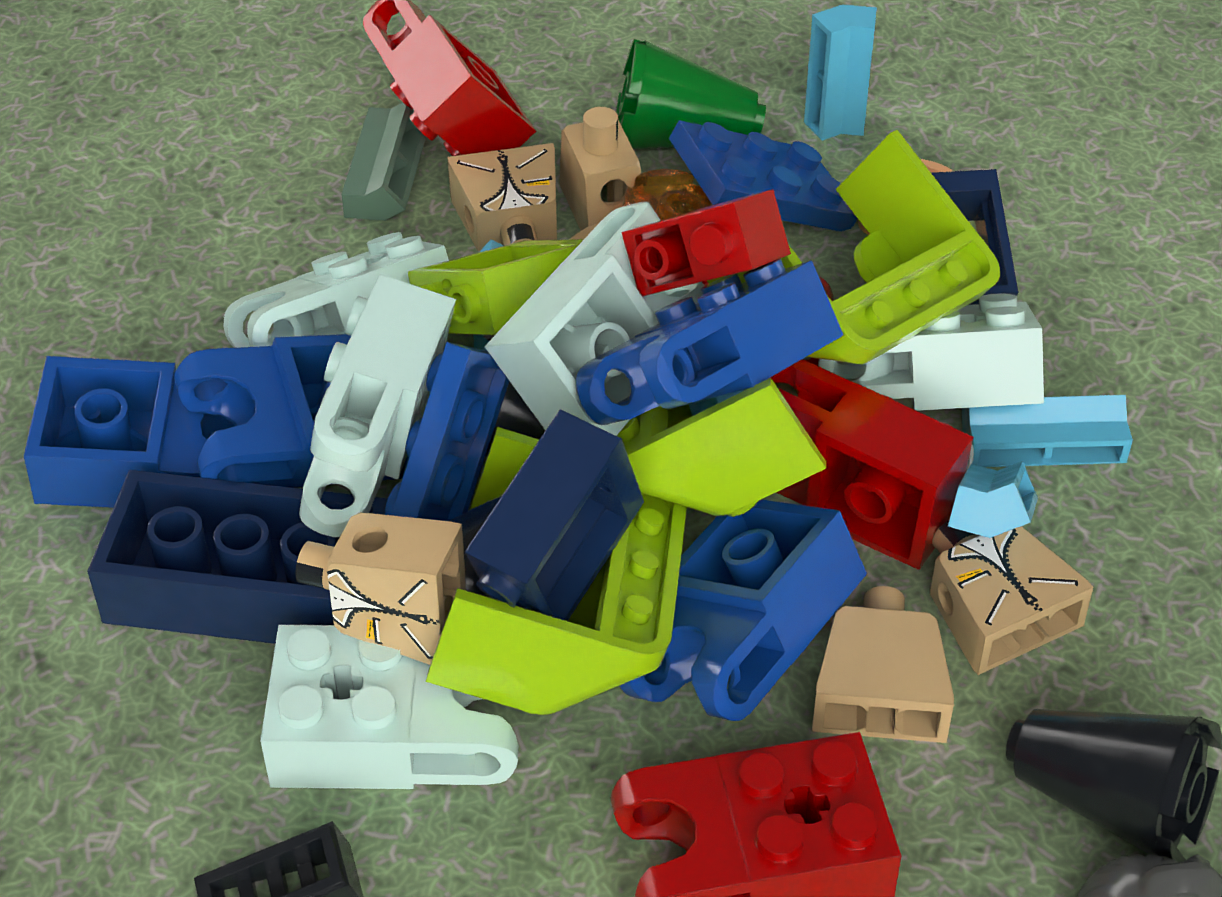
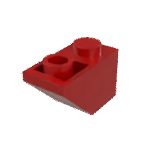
M773 189L621 232L637 289L642 296L752 270L791 254Z

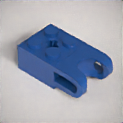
M780 258L743 274L746 281L744 283H741L736 273L702 287L703 295L697 298V304H695L692 297H688L656 311L655 315L659 324L588 361L578 371L576 375L577 393L587 415L599 425H608L632 419L658 406L668 410L748 389L842 337L844 334L812 260L785 269ZM613 369L621 371L626 375L632 390L629 397L618 403H613L605 394L604 382L607 373Z
M337 334L275 337L272 346L206 349L189 354L174 373V381L183 406L190 412L219 415L235 424V427L215 431L206 440L197 461L201 478L290 488L303 487L314 457L310 448L315 418L325 392L331 384L324 381L327 363L335 343L340 342L347 345L351 336ZM409 456L406 458L398 479H403ZM386 475L383 477V480L395 479Z
M46 356L24 452V460L34 504L114 508L129 470L201 478L197 461L206 440L215 431L235 427V424L219 415L190 412L183 406L174 381L175 363Z
M761 499L753 508L742 515L734 517L728 515L717 516L681 555L672 638L661 665L651 673L620 685L619 687L630 697L651 702H662L683 685L692 681L693 687L707 715L730 721H740L748 716L790 665L804 652L810 642L867 575L840 510Z

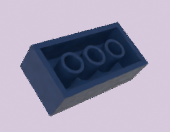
M129 470L87 572L101 621L104 624L276 644L278 625H334L330 590L298 583L296 580V564L299 553L307 541L335 547L340 537L320 534L301 521L299 513L303 489ZM324 491L320 501L329 509L342 510L354 503L353 494ZM375 497L369 513L385 515L388 498Z

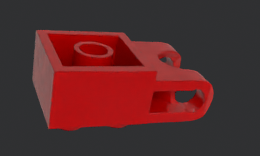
M377 0L363 18L364 30L395 79L390 84L392 91L406 106L414 109L409 118L416 128L431 141L437 136L445 141L443 143L445 148L452 156L518 148L537 132L497 72L431 15L426 17L411 0ZM400 12L406 22L405 25L396 34L387 35V25L391 17Z
M804 359L770 377L774 383H787L795 389L798 396L779 389V391L826 460V469L776 493L805 506L840 510L852 540L920 570L935 549L932 544L935 532L941 525L950 520L958 486L966 473L974 437Z
M860 732L643 767L622 775L612 790L610 799L613 812L623 833L635 840H670L686 850V853L680 857L648 868L639 880L635 897H895L902 856Z

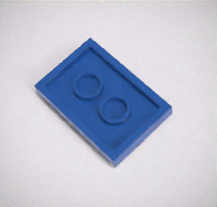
M681 120L678 121L669 137L672 145L712 205L773 189L782 221L841 232L852 229L858 219L836 191V188L841 183L832 178L821 163L822 157L819 152L806 143L795 141L792 144L773 141L758 132H750L746 135L728 131L724 127L712 122H705L703 125Z
M446 342L443 353H440L432 362L426 382L430 395L422 418H419L413 424L406 441V454L409 456L402 482L395 485L388 497L385 515L449 521L468 511L509 384L508 378L487 350Z

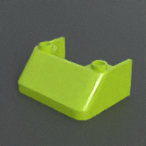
M898 130L889 133L836 188V191L869 232V235L854 250L856 267L866 284L834 301H831L828 297L844 335L807 357L854 364L868 363L934 325L941 318L976 301L992 288L1000 278L999 263L991 249ZM790 246L791 254L781 258L785 269L802 264V261ZM748 271L737 273L741 283L746 282L743 274ZM723 277L707 280V282L710 284Z
M771 378L692 416L689 404L668 410L658 406L630 419L617 435L623 441L641 493L714 516L728 515L734 517L742 515L753 508L759 500L826 469V460Z
M497 427L469 510L506 491L539 439ZM641 493L644 499L643 505L616 547L612 550L611 555L568 621L518 606L513 608L505 602L457 588L425 682L516 708L526 713L548 715L655 671L661 665L672 638L687 507Z

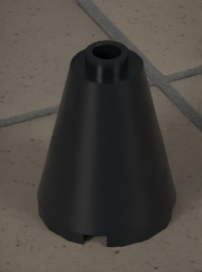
M1034 709L1026 720L1018 719L1012 726L1006 745V758L1008 761L1014 762L1015 776L1026 784L1149 855L1162 856L1164 859L1170 858L1178 862H1184L1186 859L1177 849V846L1183 834L1196 845L1205 826L1219 775V770L1206 767L1207 749L1210 746L1222 750V734L1218 723L1202 717Z

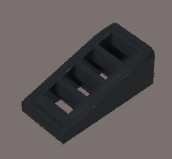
M333 821L194 878L198 897H225L224 890L238 887L240 897H258L255 882L267 879L271 897H363L351 846ZM327 863L331 876L319 881L315 866ZM298 871L302 888L289 893L285 874Z

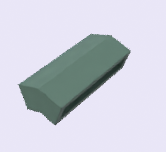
M403 102L391 109L368 108L341 194L344 218L386 221L406 209L426 136L416 128L409 118L414 109L409 108Z

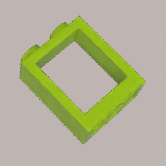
M584 239L521 241L408 271L409 282L411 285L456 299L449 334L496 335Z

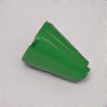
M634 39L632 41L623 75L626 77L622 93L619 92L616 113L633 149L674 148L669 137L679 120L703 125L705 122H712L724 127L728 131L746 135L750 132H762L766 105L758 103V92L646 40Z

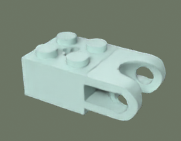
M647 201L616 208L601 220L484 346L545 430L561 409L617 436L630 419L608 425L595 423L585 412L577 393L576 375L578 371L588 361L659 324L655 315L656 311L688 297H692L695 304H697V298L703 295L701 288L704 287V284L702 282L642 296L639 293L621 232L661 221ZM615 369L607 373L604 386L605 394L613 403H618L629 397L632 390L626 375Z
M396 232L368 241L369 251L348 258L346 252H338L316 259L311 263L314 271L246 295L230 304L224 315L223 326L225 336L234 348L272 346L275 337L345 334L348 318L357 296L369 298L379 274L410 284L408 271L449 261L445 246L424 242L420 236L403 239L401 232ZM254 311L247 324V338L243 333V322L246 316ZM273 323V331L271 334H268V331Z
M379 274L368 299L357 296L345 331V334L350 335L351 338L347 345L336 342L332 349L324 375V381L331 384L325 392L314 423L310 448L314 457L303 486L299 513L301 521L312 530L323 535L340 537L351 516L360 512L369 513L384 475L395 479L399 478L407 458L406 441L413 424L423 416L430 395L426 386L428 372L434 359L444 351L456 299ZM332 483L340 484L350 489L354 496V503L347 508L337 510L329 509L321 503L320 499L325 487Z
M1012 294L981 296L979 298V305H967L941 318L934 325L868 363L854 364L819 359L818 361L819 367L845 379H857L852 382L892 399L911 398L913 408L916 411L1044 403L1042 327L1026 302H1017V296Z
M278 625L260 740L270 788L414 789V784H497L506 781L515 771L518 762L519 745L511 725L503 717L465 709L471 702L481 700L482 698L425 682L430 665L403 656L398 649L345 635L334 625Z

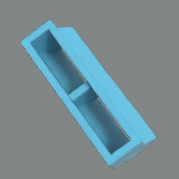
M839 5L812 14L804 123L822 141L839 134L864 136L877 7Z
M1126 395L1044 397V403L961 408L962 430L964 433L974 437L972 442L974 449L972 464L982 467H1007L1023 461L1025 466L1127 463L1133 441L1127 422Z
M1023 461L998 471L971 464L958 486L948 527L991 538L1031 523L1038 496Z

